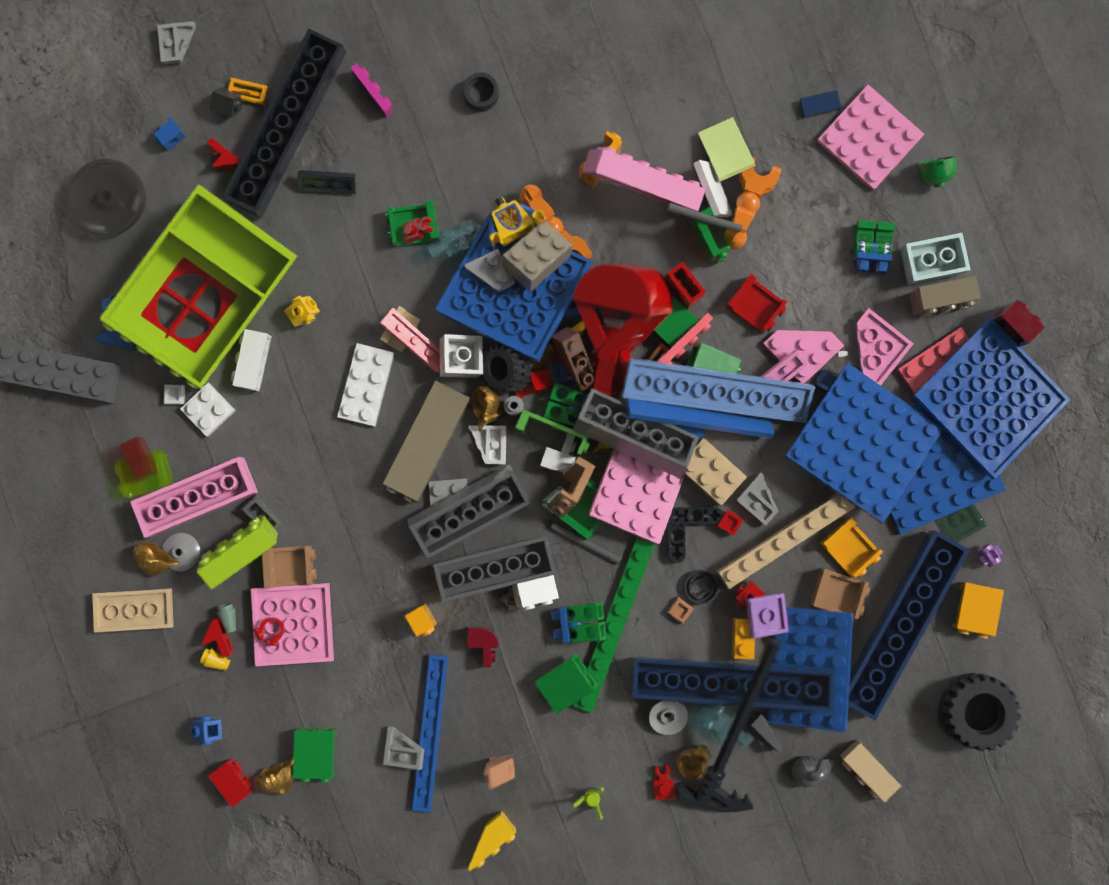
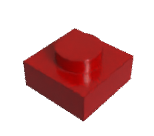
M727 509L717 526L734 536L744 520Z

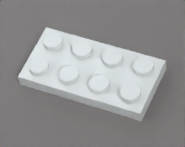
M356 344L338 413L339 418L376 427L394 352Z

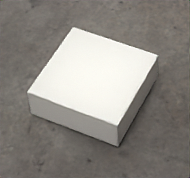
M164 385V404L185 405V385Z

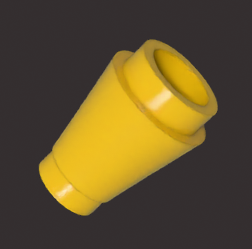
M206 648L200 663L204 664V667L226 671L231 660L226 657L223 658L222 655H219L212 648L211 650Z

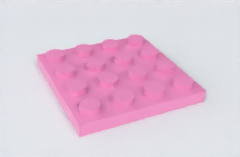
M867 85L821 135L817 142L873 191L923 137L924 133L871 86Z
M613 448L588 516L658 545L661 542L685 474L681 478H677Z
M330 583L251 589L253 629H257L261 622L269 617L278 618L285 627V632L278 641V647L267 646L257 638L253 631L255 666L334 661ZM275 621L268 622L264 627L263 639L268 640L276 636L280 632V625Z

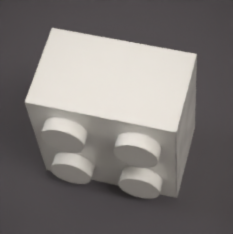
M444 334L440 338V377L478 378L483 374L482 336Z

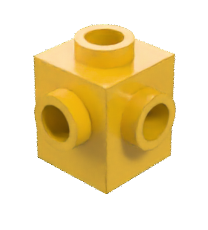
M310 296L294 298L291 301L292 304L284 310L294 327L313 322L316 319L314 316L320 312L316 302Z

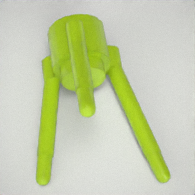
M596 787L595 789L587 790L585 795H581L573 804V807L575 808L585 801L588 806L595 808L599 819L602 820L603 817L598 804L600 802L599 792H603L604 789Z

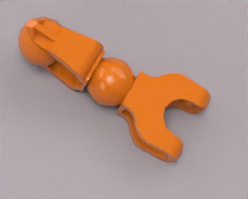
M774 166L766 176L758 175L754 167L739 173L738 179L743 190L737 198V208L731 222L742 225V230L740 233L729 229L725 230L723 241L726 246H730V251L740 249L745 245L747 241L745 231L760 208V198L774 189L778 182L781 168Z
M533 184L524 186L519 192L520 203L534 210H542L546 220L540 219L539 223L545 220L573 244V252L591 259L592 252L582 238L571 236L566 230L564 231L562 221L554 216L553 209L543 199L541 189Z

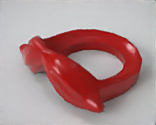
M269 617L264 619L259 627L253 629L257 638L267 646L278 647V641L283 636L285 627L278 618ZM270 621L277 622L280 625V632L276 636L264 640L265 625Z

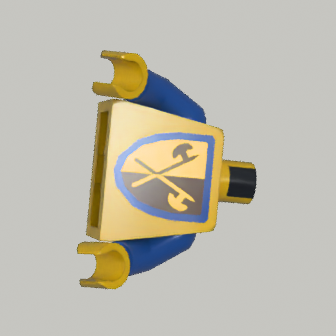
M503 197L497 198L493 202L496 210L491 213L492 219L489 221L488 235L492 247H495L497 242H501L502 246L505 247L529 234L535 229L534 221L536 225H539L540 219L546 220L543 211L534 210L524 204H518L515 200L507 204Z

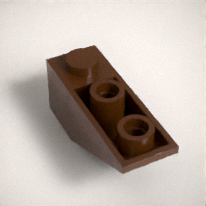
M566 327L551 336L558 355L579 389L583 391L593 385L596 376L579 333Z

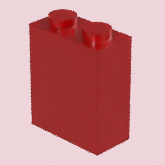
M681 262L669 271L665 277L672 294L688 310L700 302L707 293L684 262Z

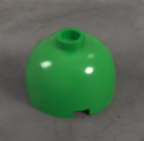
M942 157L936 160H926L917 163L919 176L926 184H934V188L946 186L945 182L952 180L956 174V157Z

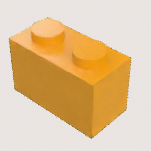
M426 604L405 616L416 636L421 634L422 637H425L435 630L434 626L437 622Z
M732 618L731 656L734 659H754L755 638L750 637L748 618Z

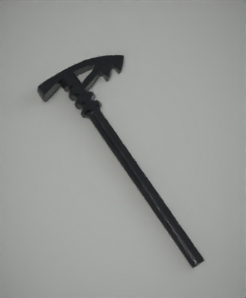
M769 639L713 766H708L707 773L703 777L704 780L700 783V788L695 792L680 782L675 792L678 801L717 812H741L753 809V803L748 794H745L744 798H740L736 790L729 794L721 788V785L726 777L724 771L726 764L781 645L776 639Z

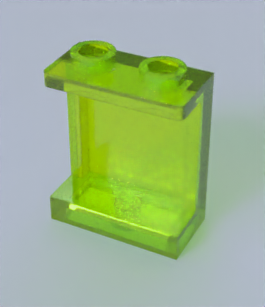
M160 449L153 451V453L116 460L115 473L119 476V491L124 498L149 494L174 484L166 450Z

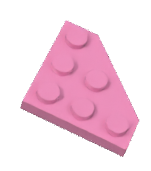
M868 308L855 324L861 372L881 385L914 343Z
M777 330L763 343L778 361L782 360L794 349L800 353L808 365L794 376L799 383L808 381L844 346L832 332Z

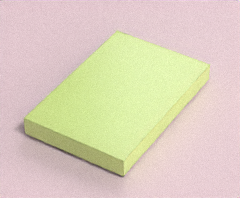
M733 117L698 133L719 181L755 166V162Z

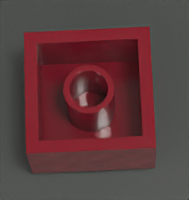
M1016 300L1004 306L993 319L1021 347L1029 344L1046 327L1038 316L1033 315L1028 310L1029 308L1024 302Z

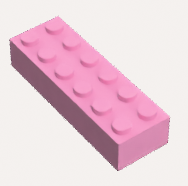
M597 147V149L589 150L583 173L667 205L671 203L694 211L699 210L705 188L699 186L700 183L693 180L685 181L683 176L678 174H666L667 170L660 167H649L650 164L645 161H633V157L623 153L621 155L615 154L616 150L609 147Z
M237 457L135 499L130 503L144 538H151L258 494L245 458Z

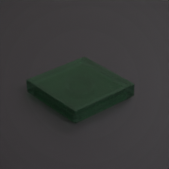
M975 504L938 519L948 537L957 543L987 526Z

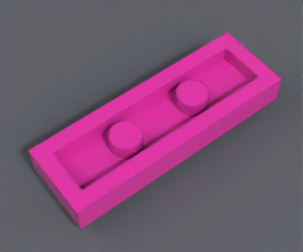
M357 63L350 67L354 76L384 115L389 117L393 114L391 110L392 103L386 96L382 97L379 93L381 89L375 81L371 83L368 79L370 75L364 67L360 68Z

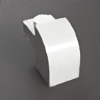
M567 434L562 452L547 447L540 466L554 471L567 469L576 458L569 455V452H574L577 444L574 441L575 436Z

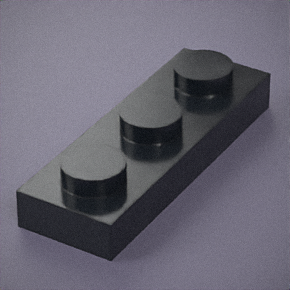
M299 170L297 173L299 191L356 194L357 191L355 173Z

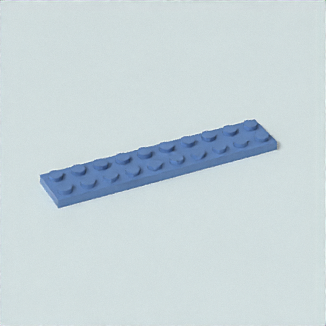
M629 358L621 396L629 399L806 423L815 386Z

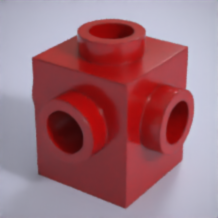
M749 580L745 585L741 584L735 590L736 595L734 598L737 600L735 604L744 611L747 609V595L750 594V598L765 596L766 594L753 581Z

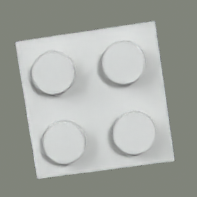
M207 383L181 408L183 413L207 437L236 411L210 383Z

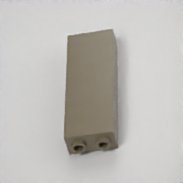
M437 381L434 382L383 483L387 486L386 490L394 494L400 492L404 494L403 498L412 503L414 500L420 501L471 400L469 397Z

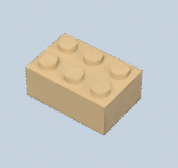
M705 438L696 444L688 468L684 472L685 476L718 506H721L747 478L744 473Z

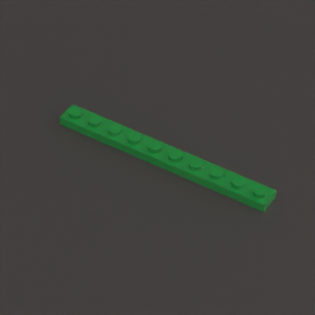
M638 536L605 620L607 639L597 642L587 668L598 686L592 693L574 703L575 707L590 713L593 712L655 546L654 543Z

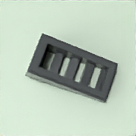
M257 494L250 498L241 508L251 520L268 514L267 520L269 522L272 519L275 521L272 524L275 530L283 523ZM256 503L258 506L251 511L250 507ZM262 508L264 511L256 516L255 513Z
M758 712L749 721V725L770 746L780 753L782 749L764 716Z

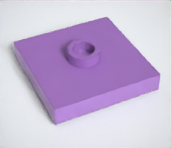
M784 593L746 599L751 638L789 632Z

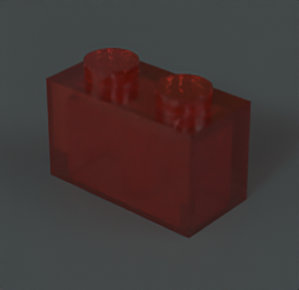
M137 436L120 444L135 480L143 481L160 473L145 438Z

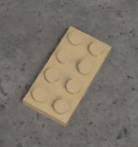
M172 588L92 594L94 632L174 627Z

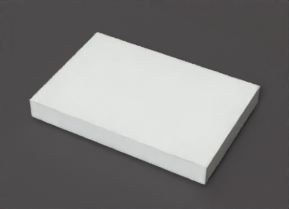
M701 160L696 161L693 165L702 188H705L704 193L714 213L713 216L725 218L732 216L729 203L712 163Z

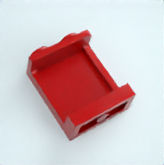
M750 274L726 307L763 334L766 330L769 332L776 324L773 320L777 315L782 316L787 309L785 304L788 301L785 299L781 300L757 282V277Z

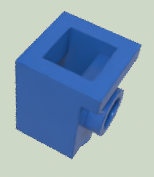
M170 117L167 118L169 121L167 124H163L157 129V132L154 133L156 137L153 138L160 147L164 146L168 151L186 138L185 134Z

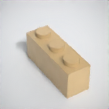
M857 740L840 755L844 760L841 764L849 772L853 770L857 774L855 778L862 786L867 784L870 788L868 792L876 800L880 798L883 802H886L901 787Z

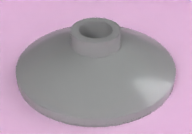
M187 533L171 535L162 546V549L171 555L174 560L179 561L178 565L170 567L172 570H189L199 560L200 546L197 540ZM177 549H181L182 554L180 556L176 554Z
M661 700L651 708L649 721L656 732L663 735H672L680 732L685 727L688 721V713L685 706L679 701Z

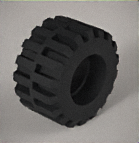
M502 344L491 346L490 350L485 352L486 356H483L482 377H485V384H489L488 387L494 389V392L520 391L527 386L526 383L530 382L531 379L529 377L533 373L531 371L533 364L530 363V358Z

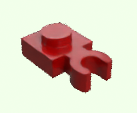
M423 217L421 220L416 218L404 223V242L412 243L423 238V232H432L433 228L427 225L433 219Z
M665 764V772H659L658 765H655V772L659 776V779H653L656 800L675 799L673 777L667 778L670 773L668 764Z

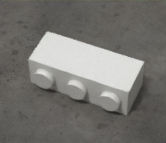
M247 329L244 330V334H241L239 340L241 348L235 358V363H237L236 371H233L231 376L233 386L260 391L271 341L269 334Z

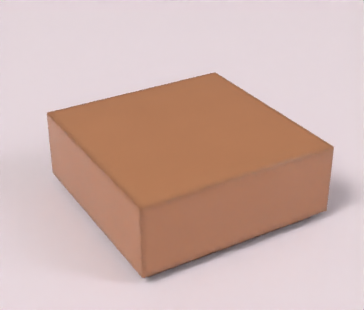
M677 597L667 613L683 624L694 608Z

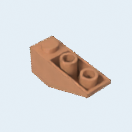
M513 755L490 757L484 771L485 783H489V789L515 778Z

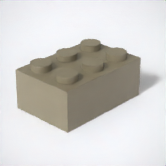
M544 220L503 255L502 267L531 292L571 257L573 244Z
M976 276L918 287L909 293L913 316L920 315V318L931 316L937 311L939 314L947 313L950 310L956 309V307L957 310L967 309L969 306L975 305V301L981 299Z

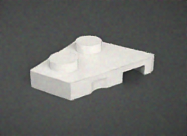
M469 425V429L476 440V445L481 451L485 464L506 465L507 426H484L481 431H478V425Z

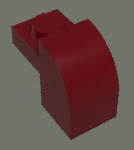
M468 627V648H483V667L491 668L492 663L496 662V651H492V648L500 647L497 635L486 627Z

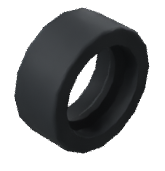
M484 72L474 73L465 80L463 95L467 105L476 111H487L497 103L499 88L496 80L490 74ZM477 82L488 83L492 88L491 98L485 102L474 101L470 95L471 86Z

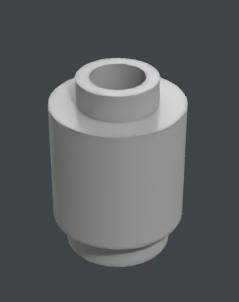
M511 396L505 401L504 408L508 415L517 417L522 414L524 404L519 397ZM516 402L518 407L512 409L510 407L511 403Z

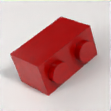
M230 759L209 775V778L231 807H234L255 790L252 779L244 775L240 763L233 759Z

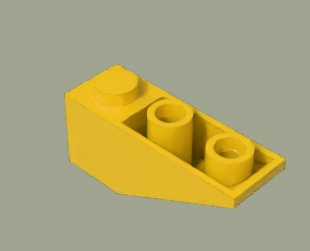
M500 811L486 823L469 863V871L473 868H480L485 863V858L489 855L493 857L499 852V847L503 843L508 844L515 838L516 828L503 811Z

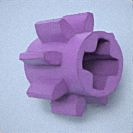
M989 543L978 550L979 556L976 558L981 565L985 566L987 564L988 567H992L1001 561L999 555L1002 554V551L998 545L992 546Z

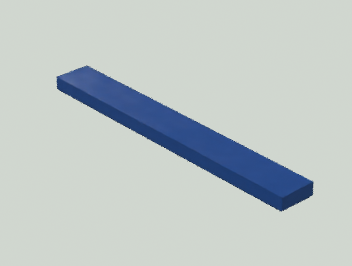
M628 399L626 402L628 418L766 438L774 436L773 426L769 419Z
M429 654L419 738V746L424 749L422 769H416L411 811L431 813L448 656Z

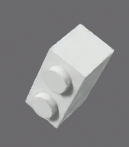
M553 575L512 585L516 607H523L524 610L535 608L537 603H541L542 606L552 604V600L558 598Z

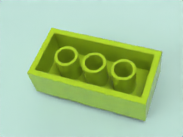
M265 516L254 518L248 523L249 526L247 528L237 530L229 541L223 540L217 545L216 550L213 552L208 551L202 555L197 572L211 589L276 544L278 532Z

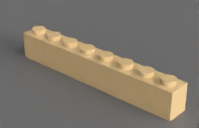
M836 493L717 570L716 573L725 587L730 589L856 506Z

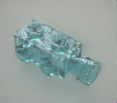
M471 219L462 222L452 229H446L443 233L439 234L441 242L437 244L432 243L427 246L433 260L439 258L445 252H447L449 257L461 255L463 250L471 247L481 229V225H476L475 221Z
M705 703L699 710V713H701V724L709 730L711 728L718 732L717 736L724 741L728 733L726 729L732 724L735 714L729 715L724 712L726 708L721 704ZM717 714L718 718L711 720V715ZM742 730L737 741L740 746L746 749L753 741L754 736L748 731L744 732Z

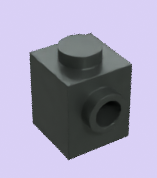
M220 87L212 92L209 110L219 113L222 117L230 118L241 110V94Z

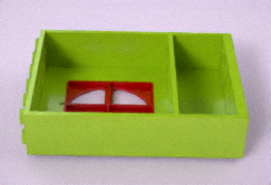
M198 184L100 317L103 321L102 325L110 331L117 330L121 333L119 335L120 338L128 343L134 342L137 344L136 349L145 355L149 353L153 355V360L161 366H165V364L171 368L169 371L175 376H183L188 379L186 383L195 389L198 387L202 388L293 265L297 255ZM198 274L203 277V282L189 300L184 299L169 288V283L179 276ZM210 284L217 287L221 298V309L216 319L211 318L196 307V302ZM162 293L167 294L183 307L169 328L163 327L158 318L157 305ZM190 312L210 325L208 331L197 337L180 338L175 334L179 325Z

